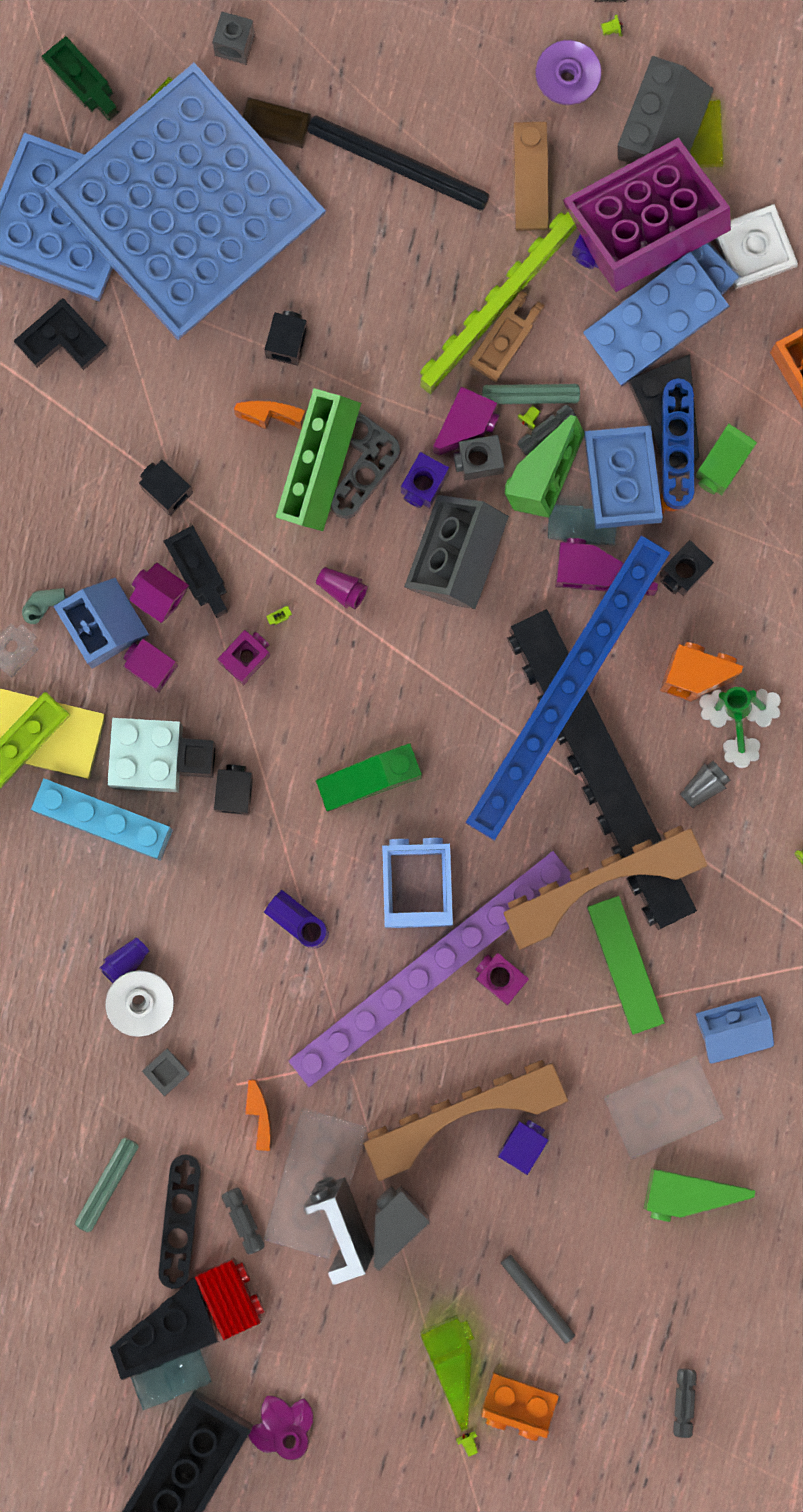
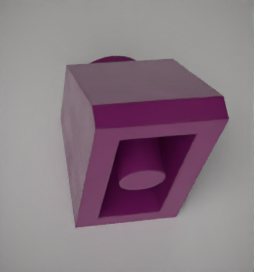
M460 387L433 445V453L438 456L458 449L460 441L483 438L486 431L492 433L500 417L499 414L495 413L497 402Z

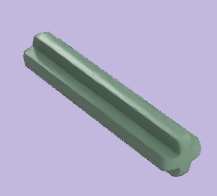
M578 384L485 385L482 389V396L497 402V404L578 403L580 400V387Z
M123 1138L75 1221V1225L79 1229L88 1233L93 1230L138 1150L139 1145L129 1138Z

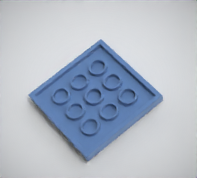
M24 132L0 191V265L100 302L113 267L45 192V188L84 155Z

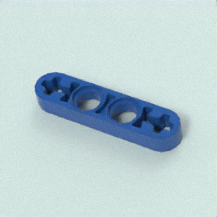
M680 378L669 381L662 394L663 499L667 506L677 510L688 506L694 496V393L690 383ZM675 387H679L681 393L687 396L681 400L680 411L668 413V409L672 411L675 409V397L669 396V394L673 393ZM687 409L688 413L681 411ZM674 419L684 421L687 425L686 434L682 436L673 435L669 431V423ZM673 452L685 454L688 461L686 467L682 469L672 467L669 463L670 454ZM668 474L676 477L688 475V479L683 477L681 479V490L687 492V495H684L681 501H676L675 495H670L669 493L676 486V477L669 479Z

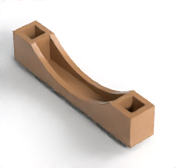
M682 825L663 833L665 840L653 845L651 839L632 847L634 854L622 859L618 853L600 861L603 866L601 869L590 873L588 867L569 875L572 882L559 887L557 881L538 889L540 896L528 901L526 895L507 903L509 910L503 912L519 950L552 936L559 921L568 909L585 893L602 883L634 875L662 876L678 880L707 867L708 864L692 829L684 831Z
M543 1059L525 1066L526 1073L516 1078H513L512 1073H508L492 1080L495 1086L483 1092L480 1086L461 1093L464 1100L452 1105L449 1099L431 1106L432 1113L419 1118L416 1112L400 1119V1127L388 1131L387 1127L383 1126L367 1133L369 1140L364 1141L363 1144L378 1180H384L410 1169L417 1155L430 1138L444 1126L464 1115L480 1110L497 1108L523 1110L537 1115L568 1102L553 1063L545 1065Z

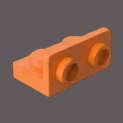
M493 1372L481 1408V1416L487 1418L485 1423L489 1426L505 1430L506 1425L519 1429L518 1435L538 1441L539 1436L543 1438L548 1437L549 1425L559 1395Z

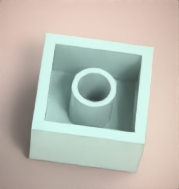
M112 718L108 786L112 789L179 793L180 775L177 772L179 741L183 735V725L177 721Z

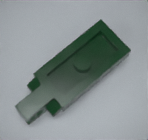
M64 36L41 56L48 68L90 112L98 108L108 121H111L119 114L116 109L117 106L109 98L114 93L108 81L67 36Z

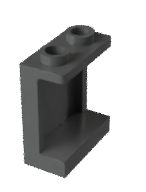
M334 1177L322 1179L315 1184V1188H313L303 1209L305 1214L322 1209L326 1211L340 1247L328 1271L332 1284L335 1285L365 1275L374 1255V1249L346 1178L335 1180Z

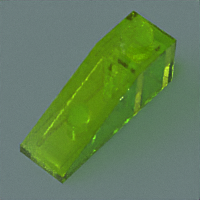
M455 1315L421 1330L420 1336L462 1432L468 1429L472 1349L469 1342L475 1338L468 1321L460 1322L458 1315Z

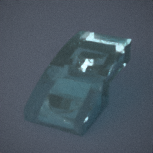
M571 505L554 506L548 523V539L567 541L568 538L585 539L588 544L616 545L617 527L595 529L593 509H584L583 506Z
M200 1350L131 1377L143 1410L172 1400L181 1394L212 1382Z

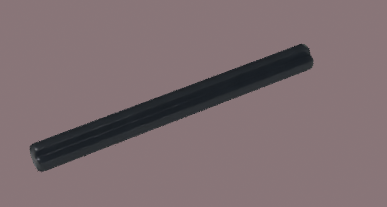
M314 115L308 125V132L477 210L482 211L488 203V192L322 117Z

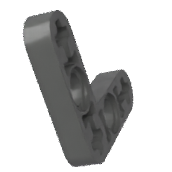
M361 412L358 413L356 423L365 424L368 428V434L361 440L351 437L350 445L361 452L362 455L336 488L331 504L333 513L342 519L352 518L360 511L400 456L398 441ZM389 443L392 445L391 452L393 455L391 457L389 455L383 456L379 466L384 468L380 471L367 458L371 457L375 461L379 456V448L377 446L385 447ZM368 468L374 472L375 479L371 484L361 485L357 482L356 474L360 469ZM348 483H351L357 491L364 493L362 497L357 492L351 499V504L354 506L352 509L345 507L343 510L339 509L340 502L337 499L339 497L345 499L351 493V488L347 487Z

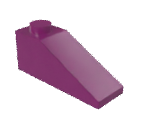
M568 538L566 542H560L558 548L555 587L607 592L624 563L595 545L586 544L587 541L585 539ZM653 581L645 595L655 596L658 584Z

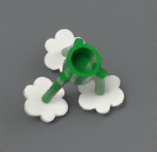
M743 687L730 688L726 693L717 689L712 692V695H703L700 698L699 704L703 709L701 717L704 720H710L714 727L720 728L725 725L727 720L735 719L736 739L727 740L723 744L725 761L729 763L734 762L739 768L747 767L750 761H757L759 759L760 742L757 739H747L744 736L743 718L747 717L751 722L756 721L760 727L769 726L772 718L775 719L780 716L781 712L778 708L781 703L780 696L774 692L768 693L764 689L758 690L757 693L755 690L748 692Z

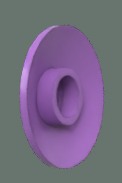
M564 40L550 45L542 52L536 65V81L542 93L550 100L563 105H574L587 100L594 94L601 79V66L598 57L592 49L578 41ZM568 72L574 78L571 81H565L562 78V74Z

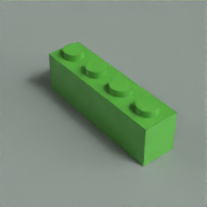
M313 388L276 518L324 531L361 407L360 402Z

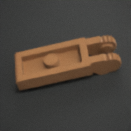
M522 290L509 308L504 309L469 362V366L496 383L532 331L533 324L545 306L538 301L531 308L525 320L517 316L516 313L524 305L528 295Z

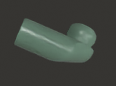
M65 588L35 591L22 609L24 621L28 624H37L50 606H54L66 599Z

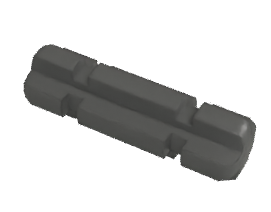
M564 405L557 411L556 416L551 415L534 428L531 435L526 434L518 441L520 450L527 456L570 415L576 416L575 412L568 405Z
M234 1188L225 1192L222 1195V1200L226 1208L230 1207L231 1212H229L230 1218L239 1238H244L242 1245L246 1253L249 1255L262 1250L265 1247L261 1235H257L255 1232L258 1228L247 1204L243 1205L242 1203L245 1199L241 1190Z
M685 1368L677 1371V1384H679V1388H676L674 1413L677 1421H674L673 1433L679 1438H691L693 1435V1424L691 1422V1419H694L695 1389H693V1386L696 1385L697 1374L695 1370Z

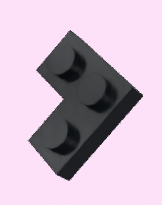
M64 298L59 300L14 340L15 345L36 368L59 348L63 347L73 360L85 370L108 349L107 345Z

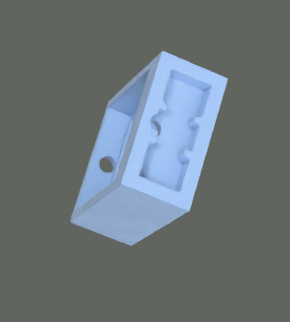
M424 838L423 844L409 845V839H390L389 845L382 846L385 928L453 926L450 844H443V838ZM441 855L443 912L393 913L391 856Z

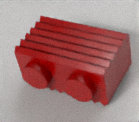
M231 1258L195 1276L223 1341L262 1322L260 1314L264 1313L265 1310L258 1294L256 1293L251 1296L246 1284L251 1279L243 1262L237 1264L235 1258Z

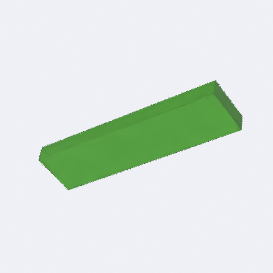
M617 896L588 906V913L631 1034L634 1035L665 1024L620 897Z

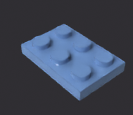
M651 425L585 431L584 440L595 529L662 523L663 516Z

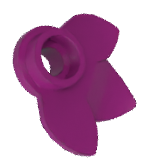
M266 1396L261 1407V1420L263 1423L253 1425L248 1435L251 1442L257 1449L265 1453L277 1452L282 1458L287 1460L301 1458L309 1446L307 1432L311 1428L314 1419L311 1406L306 1399H301L290 1407L278 1397ZM289 1436H294L296 1439V1445L292 1449H288L286 1446V1439Z

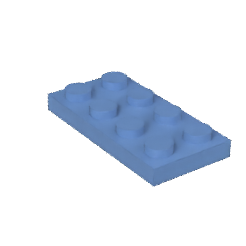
M689 252L583 333L619 384L624 386L630 379L639 375L730 306L694 255Z

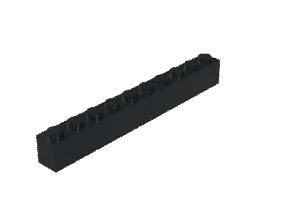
M547 609L512 625L509 630L511 636L507 637L515 656L521 654L526 666L522 667V671L529 685L536 684L541 694L536 697L538 703L569 654ZM586 690L556 740L559 745L565 743L570 753V756L566 757L567 762L574 775L580 773L585 783V786L581 787L588 804L592 805L595 803L600 813V816L596 817L598 825L604 835L610 833L616 845L611 847L613 855L619 853L623 859L634 854L632 847L651 839L654 845L661 842L662 839ZM634 875L626 878L634 896L640 894L645 904V907L641 908L648 925L652 926L655 924L657 930L697 912L681 878L673 880L653 875Z

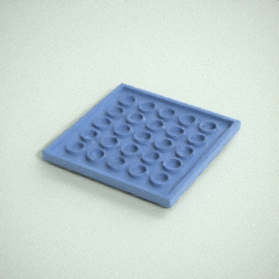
M195 63L191 64L45 188L47 195L177 340L181 339L325 215L326 212L321 204Z

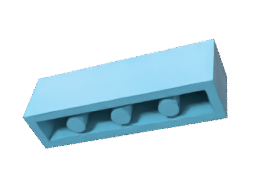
M43 778L31 808L32 811L160 861L173 831L169 826Z

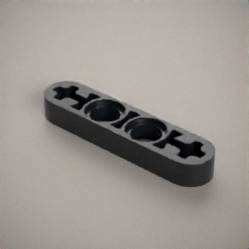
M182 1154L175 1158L171 1163L169 1171L158 1275L161 1283L170 1289L183 1286L189 1279L191 1271L201 1164L195 1156L190 1154ZM184 1160H188L190 1167L195 1168V1173L189 1174L187 1178V1185L194 1184V1191L186 1188L175 1190L173 1188L174 1182L177 1184L182 1182V1173L176 1172V1167L183 1165ZM178 1194L187 1195L191 1200V1209L185 1214L177 1213L172 1207V1201ZM179 1228L186 1232L188 1241L184 1247L175 1248L170 1244L168 1236L173 1229ZM166 1251L173 1254H187L186 1260L183 1258L178 1260V1270L184 1271V1275L179 1276L176 1282H172L170 1275L165 1274V1269H170L173 1263V1257L166 1258Z

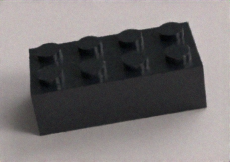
M194 1389L122 1512H203L251 1432L253 1424Z

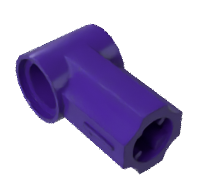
M283 890L275 895L264 911L267 916L308 948H319L328 939L329 931L326 924ZM309 924H318L321 928V936L316 941L308 942L304 938V929Z

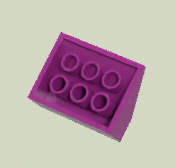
M679 138L563 199L598 268L615 292L731 231L729 205Z

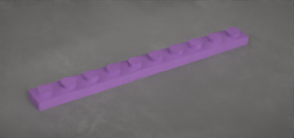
M552 851L289 1060L290 1064L308 1087H311L510 928L503 912L509 910L507 903L526 895L528 901L540 896L538 889L557 881L559 887L563 886L571 880L569 876L571 872L555 852Z

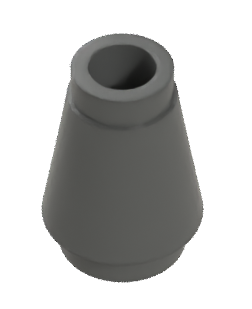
M713 760L708 765L703 764L680 795L692 808H695L697 805L727 789L725 785L731 780Z

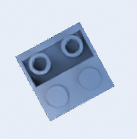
M116 578L84 588L54 605L56 612L87 664L92 669L127 649L133 643H137L149 636Z

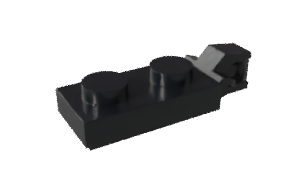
M193 525L164 540L169 553L200 606L208 603L216 618L228 613L220 597L227 593L224 581Z

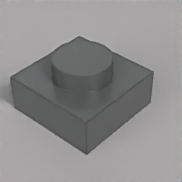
M168 1048L142 1070L143 1074L164 1097L190 1074Z

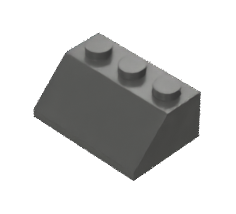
M652 56L618 143V160L632 163L677 138L681 140L690 152L714 89L684 66Z
M437 495L404 587L454 606L476 609L509 516L484 501Z
M391 1186L377 1199L374 1267L378 1271L430 1223L429 1215L402 1186L397 1190Z

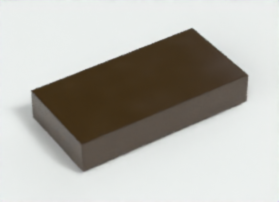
M250 97L247 99L242 116L260 137L303 148L308 125L311 121L310 113Z

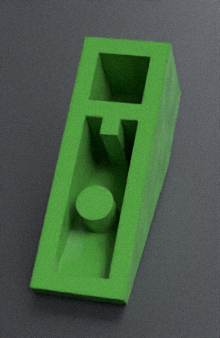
M570 415L516 466L512 477L508 478L505 485V495L514 511L550 518L585 434L577 416Z
M729 423L695 478L700 480L698 482L699 486L711 494L717 492L723 495L746 462L757 442Z
M651 1168L644 1209L651 1211L650 1218L671 1222V1216L681 1218L754 1198L755 1190Z

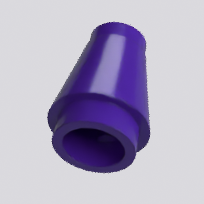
M135 937L132 941L103 959L104 964L99 969L114 983L122 975L136 971L150 951Z

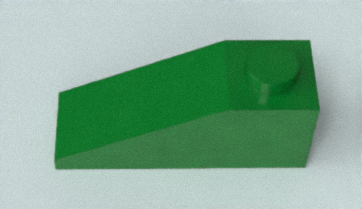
M409 743L317 779L316 783L326 811L329 812L419 780L422 774Z

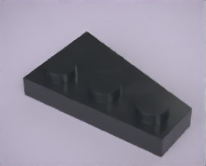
M690 354L634 377L628 382L647 426L651 425L652 438L661 458L663 390L669 381L677 378L686 380L693 388ZM675 387L673 393L669 394V396L675 397L674 411L668 409V413L680 411L681 400L687 396L681 393L679 387ZM694 404V461H695V460H698L700 456H699L698 435H697V425H696V414H695V404ZM687 409L681 411L688 413ZM674 419L669 423V431L673 435L682 436L686 434L687 425L684 421ZM673 452L669 456V463L675 469L686 465L688 462L687 457L682 452Z
M195 1277L189 1280L172 1297L165 1300L147 1318L140 1321L110 1346L121 1380H126L219 1343Z

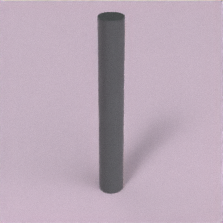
M512 1255L507 1256L501 1262V1265L565 1344L571 1341L576 1336Z

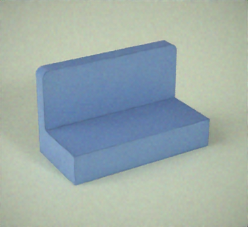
M761 995L696 1013L697 1023L705 1041L707 1058L711 1064L774 1046L771 1019Z

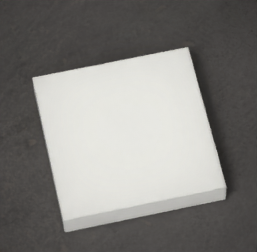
M775 204L732 219L731 231L716 238L722 257L741 276L733 284L735 289L796 268L798 265Z

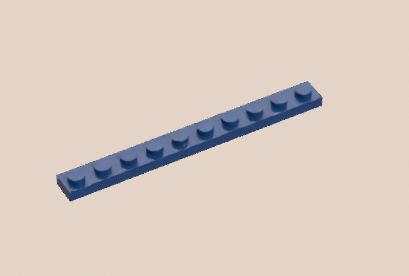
M641 535L465 824L495 841L670 552Z

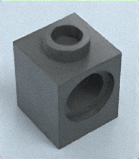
M221 11L212 41L215 56L246 65L255 37L253 20Z
M498 435L460 441L458 445L459 452L453 453L456 472H463L464 481L499 475L504 472V462ZM473 452H482L487 457V461L483 465L477 466L472 464L468 457Z

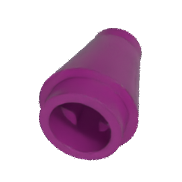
M327 567L321 570L316 580V585L320 586L345 608H358L368 589V586L362 583V579Z

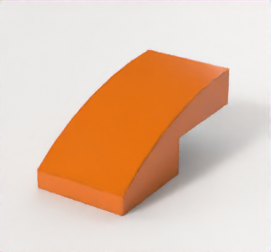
M246 401L236 403L234 407L236 417L264 429L267 428L272 417L301 430L306 415V410L271 401Z
M249 1079L245 1114L259 1115L256 1150L270 1151L272 1133L267 1102L258 1081Z

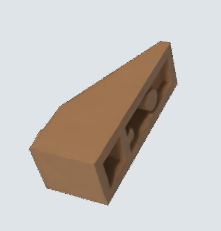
M547 121L514 122L512 152L515 231L548 230Z

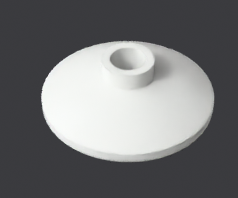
M133 971L119 977L108 990L105 1001L106 1013L112 1025L124 1034L137 1037L147 1036L160 1030L171 1017L174 1005L171 989L165 980L157 974L148 971ZM137 995H142L145 998L141 1004H134L132 1000Z

